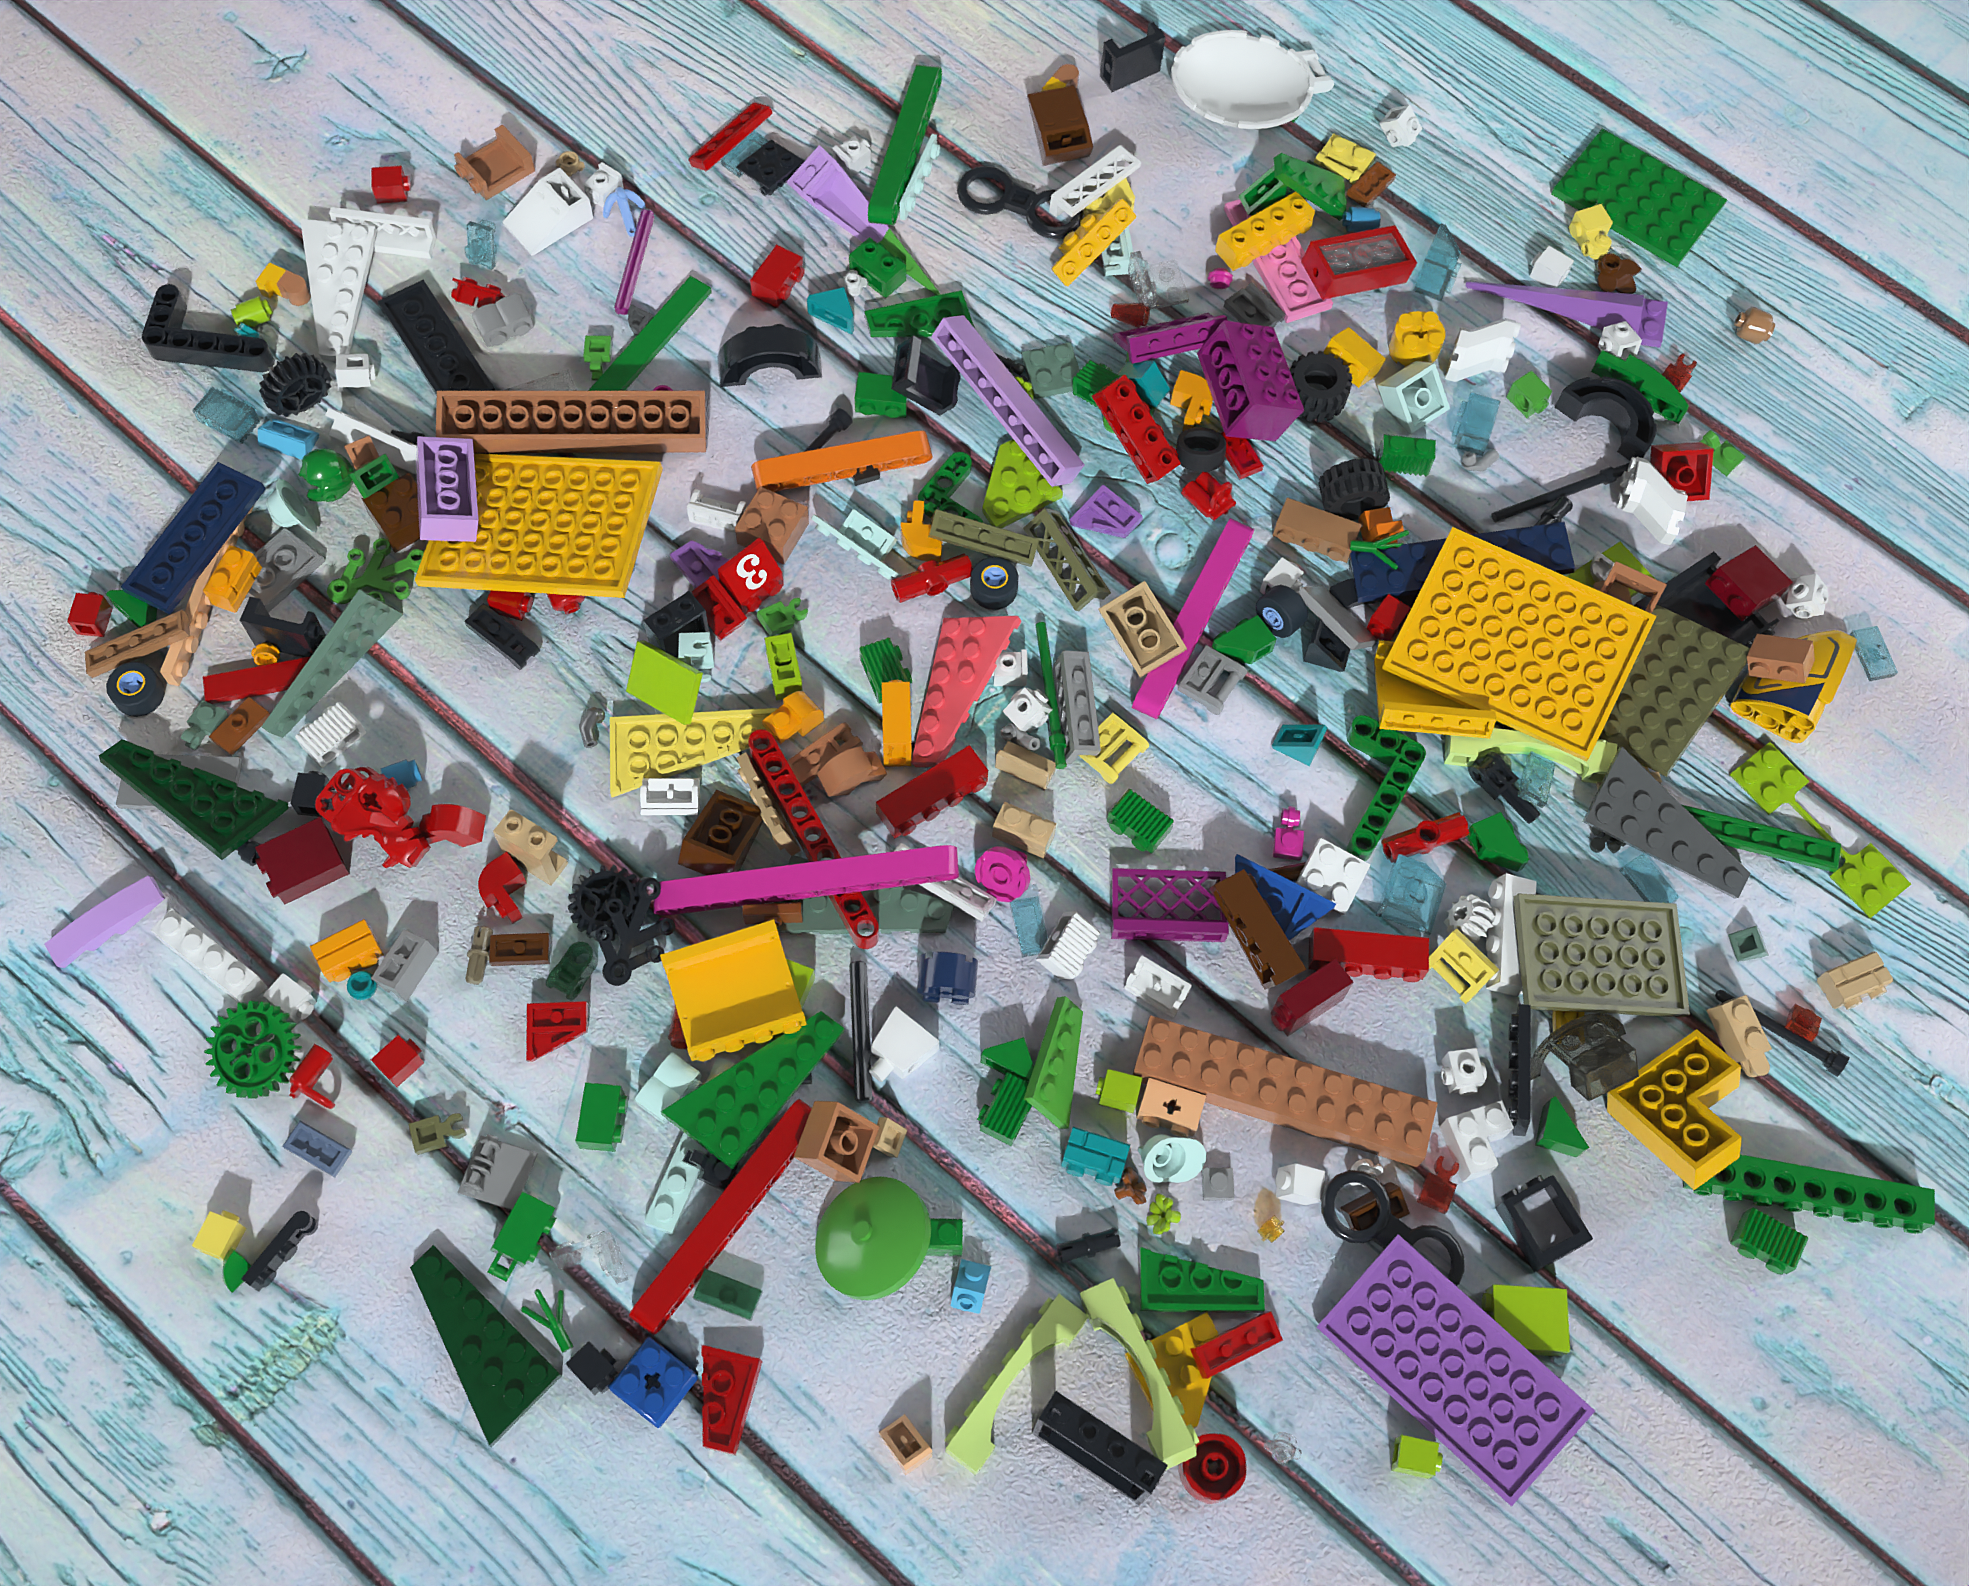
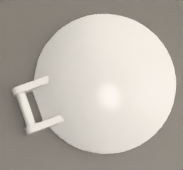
M1242 30L1215 31L1193 38L1191 44L1186 47L1182 46L1174 57L1171 68V80L1174 89L1188 107L1214 122L1245 129L1270 128L1295 119L1308 107L1313 94L1330 91L1334 86V82L1330 76L1326 75L1320 65L1319 57L1315 50L1299 52L1294 51L1292 48L1287 50L1279 46L1280 41L1263 34L1260 38L1249 36L1247 31Z

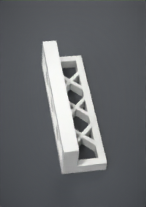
M1119 145L1051 195L1049 212L1057 217L1065 211L1069 216L1073 217L1140 168L1141 161ZM1125 160L1130 164L1127 167H1124Z
M335 207L330 208L329 214L332 222L376 227L377 236L373 252L431 259L436 236L430 219ZM340 218H346L351 222L341 221ZM365 221H371L376 225L369 224ZM390 224H396L400 228L393 227ZM415 227L425 228V231H420Z
M331 408L327 409L325 415L335 419L329 433L330 436L349 444L369 435L379 456L386 454L392 464L417 475V445L349 414Z

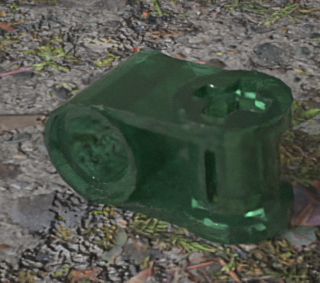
M585 942L572 944L558 965L548 975L546 986L548 988H556L566 994V999L573 1001L580 994L586 981L598 965V959L592 947ZM589 954L585 962L576 963L579 955Z

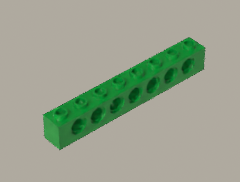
M1740 1154L1737 1160L1720 1171L1723 1181L1713 1176L1695 1190L1683 1181V1188L1691 1189L1697 1195L1709 1196L1713 1193L1723 1195V1198L1729 1201L1746 1199L1752 1200L1753 1204L1757 1206L1780 1205L1786 1211H1813V1215L1818 1217H1832V1215L1843 1217L1844 1221L1851 1223L1868 1221L1873 1222V1226L1878 1228H1892L1896 1226L1903 1228L1904 1232L1912 1234L1923 1233V1230L1935 1225V1189ZM1744 1175L1752 1180L1753 1187L1745 1182ZM1774 1180L1781 1184L1783 1192L1775 1188ZM1804 1186L1811 1190L1812 1197L1805 1193ZM1834 1191L1840 1194L1842 1203L1835 1198ZM1864 1197L1871 1201L1872 1208L1866 1205ZM1894 1202L1901 1207L1902 1214L1896 1210Z

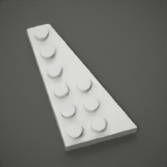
M300 219L319 355L322 360L336 361V355L350 354L377 229L371 225Z

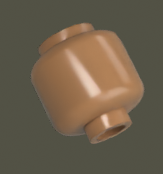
M1750 307L1745 312L1741 311L1734 322V326H1737V336L1753 344H1759L1762 341L1766 342L1775 329L1773 316L1756 307Z

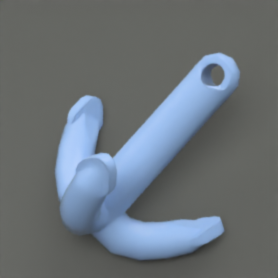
M617 187L615 192L611 193L604 203L603 217L608 218L614 202L617 201L627 234L630 237H634L636 227L627 198L641 209L646 207L645 203L633 191Z

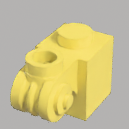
M1123 179L1085 207L1084 216L1086 217L1092 213L1104 215L1119 199H1124L1133 211L1135 195L1127 179Z
M1602 204L1575 212L1569 225V231L1571 236L1581 246L1582 254L1585 257L1590 256L1594 260H1599L1607 254L1612 242L1607 234L1613 222Z

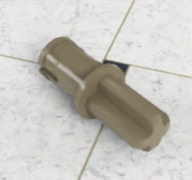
M479 926L474 928L471 950L467 952L469 957L465 977L467 983L479 985L483 981L486 962L489 960L490 935H493V930L489 927L482 926L481 931Z

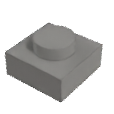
M1233 1168L1202 1169L1203 1200H1233L1235 1198Z

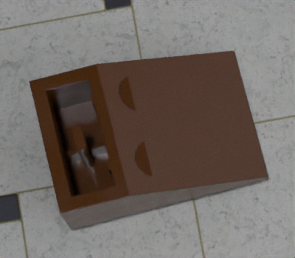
M1075 86L1027 94L1042 165L1090 157L1093 149L1092 138Z

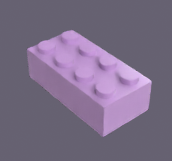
M417 436L416 473L420 540L476 542L478 508L473 439Z

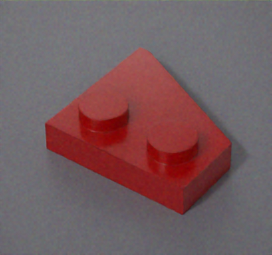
M586 1001L527 1003L526 1061L533 1062L588 1032V1003Z

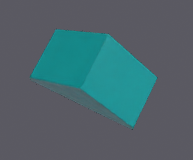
M844 287L808 296L807 309L809 315L852 335L854 332V316Z
M1127 361L1118 373L1119 376L1126 375L1134 383L1140 399L1155 409L1170 391L1155 361H1142L1133 364Z
M1282 725L1272 744V748L1310 766L1325 736L1327 726Z

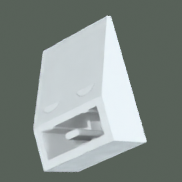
M558 168L541 178L503 221V225L533 256L593 219L589 198L561 168Z

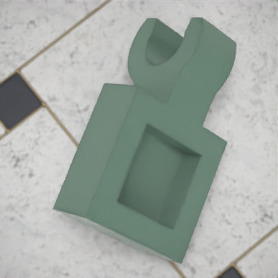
M202 700L187 720L190 728H187L181 736V739L186 741L185 746L196 750L204 737L211 735L229 717L227 711Z

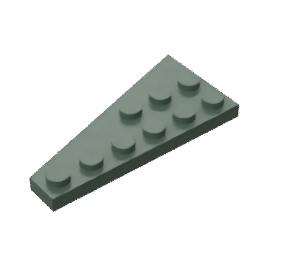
M793 855L788 865L808 863L809 860ZM902 887L861 891L878 922L881 934H890L894 931L946 933L954 909V905L948 901ZM829 896L774 902H800L803 911V923H782L781 926L777 927L778 933H790V935L801 934V932L849 934ZM852 904L848 905L845 909L849 912H855L859 909V906ZM864 928L859 931V934L873 931L869 928Z

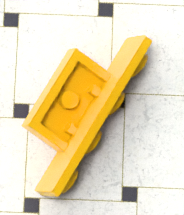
M1119 199L1104 215L1096 213L1087 215L1082 219L1081 226L1075 232H1070L1063 239L1064 243L1059 247L1064 255L1051 267V270L1063 285L1069 286L1136 218V214L1125 200Z

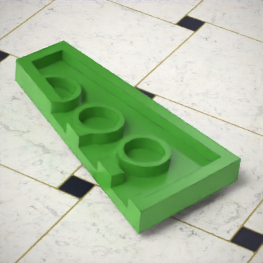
M1066 996L1057 997L1024 1096L1028 1103L1059 1129L1069 1128L1083 1011Z

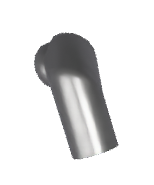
M591 707L587 709L579 724L583 744L586 748H591L598 744L594 727L596 723H602L605 719V712L601 708Z

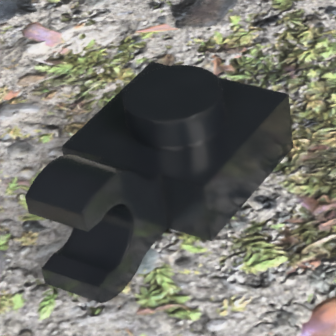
M693 1149V1151L687 1150L683 1158V1162L700 1170L697 1179L720 1191H725L731 1183L739 1164L737 1163L731 1169L712 1153L708 1152L706 1156L696 1149Z

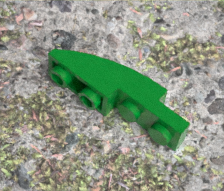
M1602 350L1591 370L1592 373L1601 378L1610 377L1631 385L1648 400L1655 413L1677 424L1680 423L1689 408L1683 396L1663 375L1631 354L1624 361Z

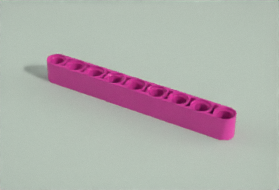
M1231 518L1228 520L1173 625L1187 650L1147 674L1132 705L1133 709L1158 719L1252 538L1254 528Z

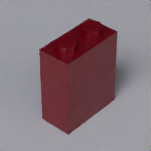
M1755 545L1721 565L1705 584L1741 621H1744L1779 599L1793 582Z
M321 817L255 847L259 855L255 861L261 873H267L270 881L266 882V885L272 897L278 896L284 905L349 875L335 842Z
M1337 959L1333 960L1279 995L1270 1013L1274 1026L1279 1031L1283 1030L1288 1037L1343 1001L1354 982Z

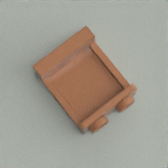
M503 124L494 129L497 137L495 141L466 158H463L459 152L454 154L456 161L454 168L462 179L466 178L474 193H480L486 201L535 172L531 154Z

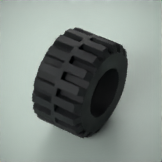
M1313 351L1308 352L1307 356L1302 354L1298 357L1297 361L1294 360L1289 370L1304 408L1299 418L1304 416L1307 418L1306 421L1312 422V419H1316L1317 422H1323L1324 418L1329 421L1333 419L1334 415L1338 416L1346 405L1352 387V374L1349 373L1348 365H1343L1341 358H1334V354H1324V351H1318V354H1314ZM1308 384H1321L1328 390H1317L1312 388Z
M1363 458L1344 461L1330 467L1319 478L1324 511L1351 521L1358 520L1364 511L1386 507L1388 501H1390L1384 468L1381 463H1377L1375 460Z

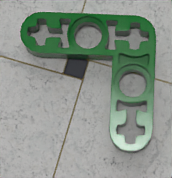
M953 453L919 492L918 501H924V514L931 518L938 507L941 511L953 510L958 516L984 523L979 516L950 499L971 473L972 460L967 453ZM961 463H964V464H965L964 467H963V466H959L958 469L956 470V475H955V474L953 473V472L955 471V464L960 465ZM948 479L952 484L947 488H943L938 485V481ZM931 498L934 499V503L929 502L928 504H925V500L929 501Z

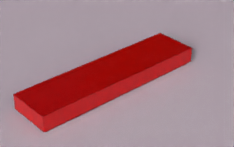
M753 102L688 159L691 167L708 171L773 114L770 106Z
M311 657L203 676L205 701L210 704H217L286 691Z

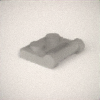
M1206 645L1179 684L1178 691L1204 705L1211 713L1219 715L1224 708L1223 703L1237 682L1243 680L1247 670L1239 663ZM1223 670L1228 671L1230 675L1216 696L1209 695L1208 692Z

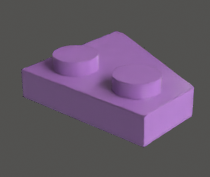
M1103 484L1069 519V522L1073 527L1126 538L1143 520V516Z
M692 540L670 554L671 561L694 588H697L713 575L719 581L718 568L729 561V559L722 557V553L713 549H706L702 544Z

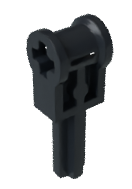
M1490 751L1485 755V759L1481 763L1469 768V774L1477 785L1481 786L1494 800L1502 796L1528 824L1534 822L1540 816V812L1514 786L1519 778L1509 769L1500 755Z

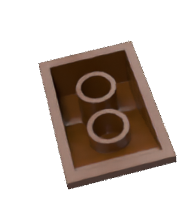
M716 789L684 837L678 864L706 876L739 872L763 823L760 815L762 812L759 806Z

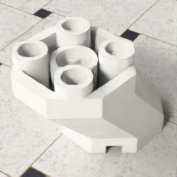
M1504 318L1471 330L1460 327L1448 362L1445 379L1456 382L1488 370L1505 373L1509 358L1512 357L1516 343H1514V338H1517L1521 323Z
M1632 457L1628 472L1624 471L1621 477L1620 486L1624 488L1623 492H1620L1616 508L1633 513L1659 543L1671 545L1679 531V527L1676 526L1679 520H1683L1688 495L1685 494V491L1674 489L1647 459Z

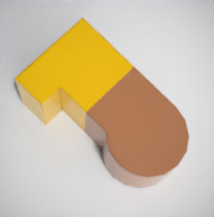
M1071 64L1062 65L1042 87V91L1072 85L1077 90L1078 68Z
M270 262L255 281L261 295L270 299L276 294L288 299L295 306H302L307 304L311 298L304 278Z

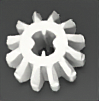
M1472 894L1466 897L1461 895L1457 903L1452 902V909L1446 911L1449 917L1444 921L1447 926V932L1451 934L1455 929H1458L1471 942L1475 943L1479 942L1480 936L1487 937L1486 931L1488 928L1493 927L1490 921L1495 917L1489 903Z

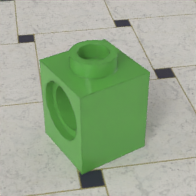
M1531 370L1513 382L1506 398L1528 418L1535 412L1539 414L1547 408L1552 390Z

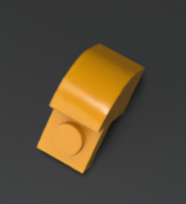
M1180 370L1173 389L1170 405L1187 409L1182 431L1194 428L1195 424L1200 425L1203 415H1210L1213 398L1207 381L1203 377Z
M914 500L913 511L908 510L907 523L901 522L902 546L915 559L941 562L943 541L928 537L931 525L923 524L924 501Z
M797 691L785 697L783 705L763 719L762 724L782 744L797 731L802 737L807 735L824 722V714L805 692Z

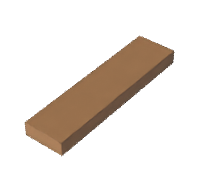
M180 610L85 651L86 674L94 678L189 637L188 614Z

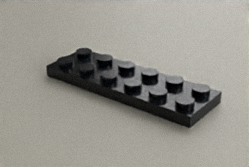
M424 280L377 301L383 314L436 396L437 391H495L494 386Z

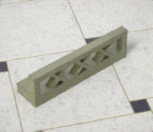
M1044 508L1023 528L1027 536L1039 539L1036 550L1075 611H1080L1094 598L1104 600L1111 594L1059 511ZM1041 522L1046 527L1044 539L1038 538L1034 532V529ZM1050 543H1056L1059 548L1057 559H1052L1049 555ZM1063 563L1069 564L1072 568L1070 580L1064 579L1062 576ZM1076 584H1082L1087 592L1079 601L1075 596Z
M937 509L931 517V527L928 535L930 538L991 556L1001 557L1031 567L1033 565L1039 539Z

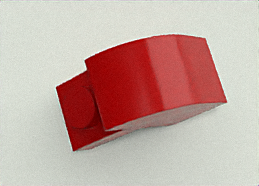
M432 805L431 813L422 815V820L419 824L422 834L418 838L425 837L429 844L447 840L461 847L480 843L483 839L486 815L459 805Z
M505 852L488 863L482 870L478 880L479 893L487 909L494 906L502 919L507 916L512 924L523 918L509 895L527 884L508 852Z

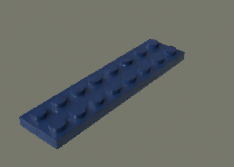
M1565 522L1472 535L1559 574H1571L1575 571ZM1447 538L1402 544L1398 548L1378 549L1398 565L1396 570L1372 552L1351 551L1349 557L1358 603L1382 600L1388 594L1394 598L1419 595Z

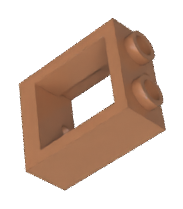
M1616 561L1600 591L1608 594L1615 581L1652 598L1645 610L1652 614L1667 584Z

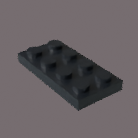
M1519 1004L1516 1014H1511V1023H1509L1508 1040L1514 1041L1511 1042V1049L1508 1054V1069H1514V1071L1511 1070L1510 1079L1508 1080V1097H1513L1510 1102V1108H1508V1115L1514 1127L1513 1136H1526L1531 1120V1005Z

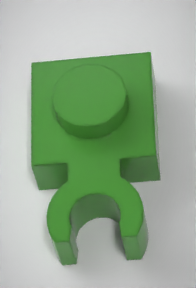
M800 598L792 599L786 607L780 601L758 611L757 618L769 636H775L794 627V620L801 621L807 617V608L802 611L795 609L800 606Z

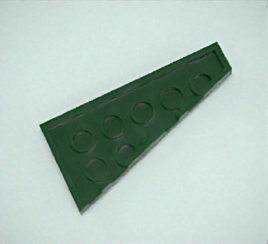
M123 739L99 755L100 762L221 860L225 859L289 809L288 802L280 799L274 801L264 797L262 792L256 790L251 792L240 788L236 782L196 767L194 770L185 767L178 760L173 758L167 760L154 755V751Z
M433 1245L410 1269L488 1445L492 1448L562 1375Z

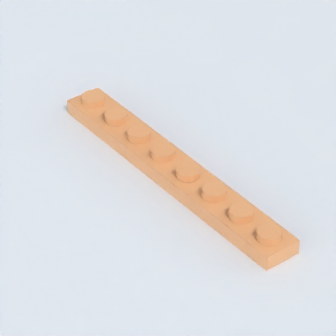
M253 507L250 509V511L247 513V515L252 512ZM247 515L195 583L184 611L188 614L190 636L170 645L160 673L170 685L180 686L183 677L188 673L192 653H195L198 648V638L202 629H205L207 626L208 613L211 606H213L203 592V589L228 546H235L239 536H242Z

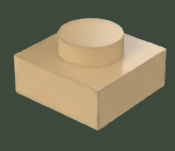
M879 1117L877 1125L880 1127L873 1148L889 1157L898 1158L907 1129L889 1118Z

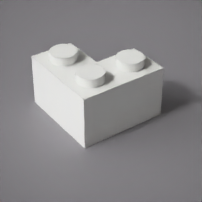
M1502 1100L1449 1117L1439 1127L1462 1183L1488 1175L1499 1166L1489 1142L1504 1138L1514 1129Z

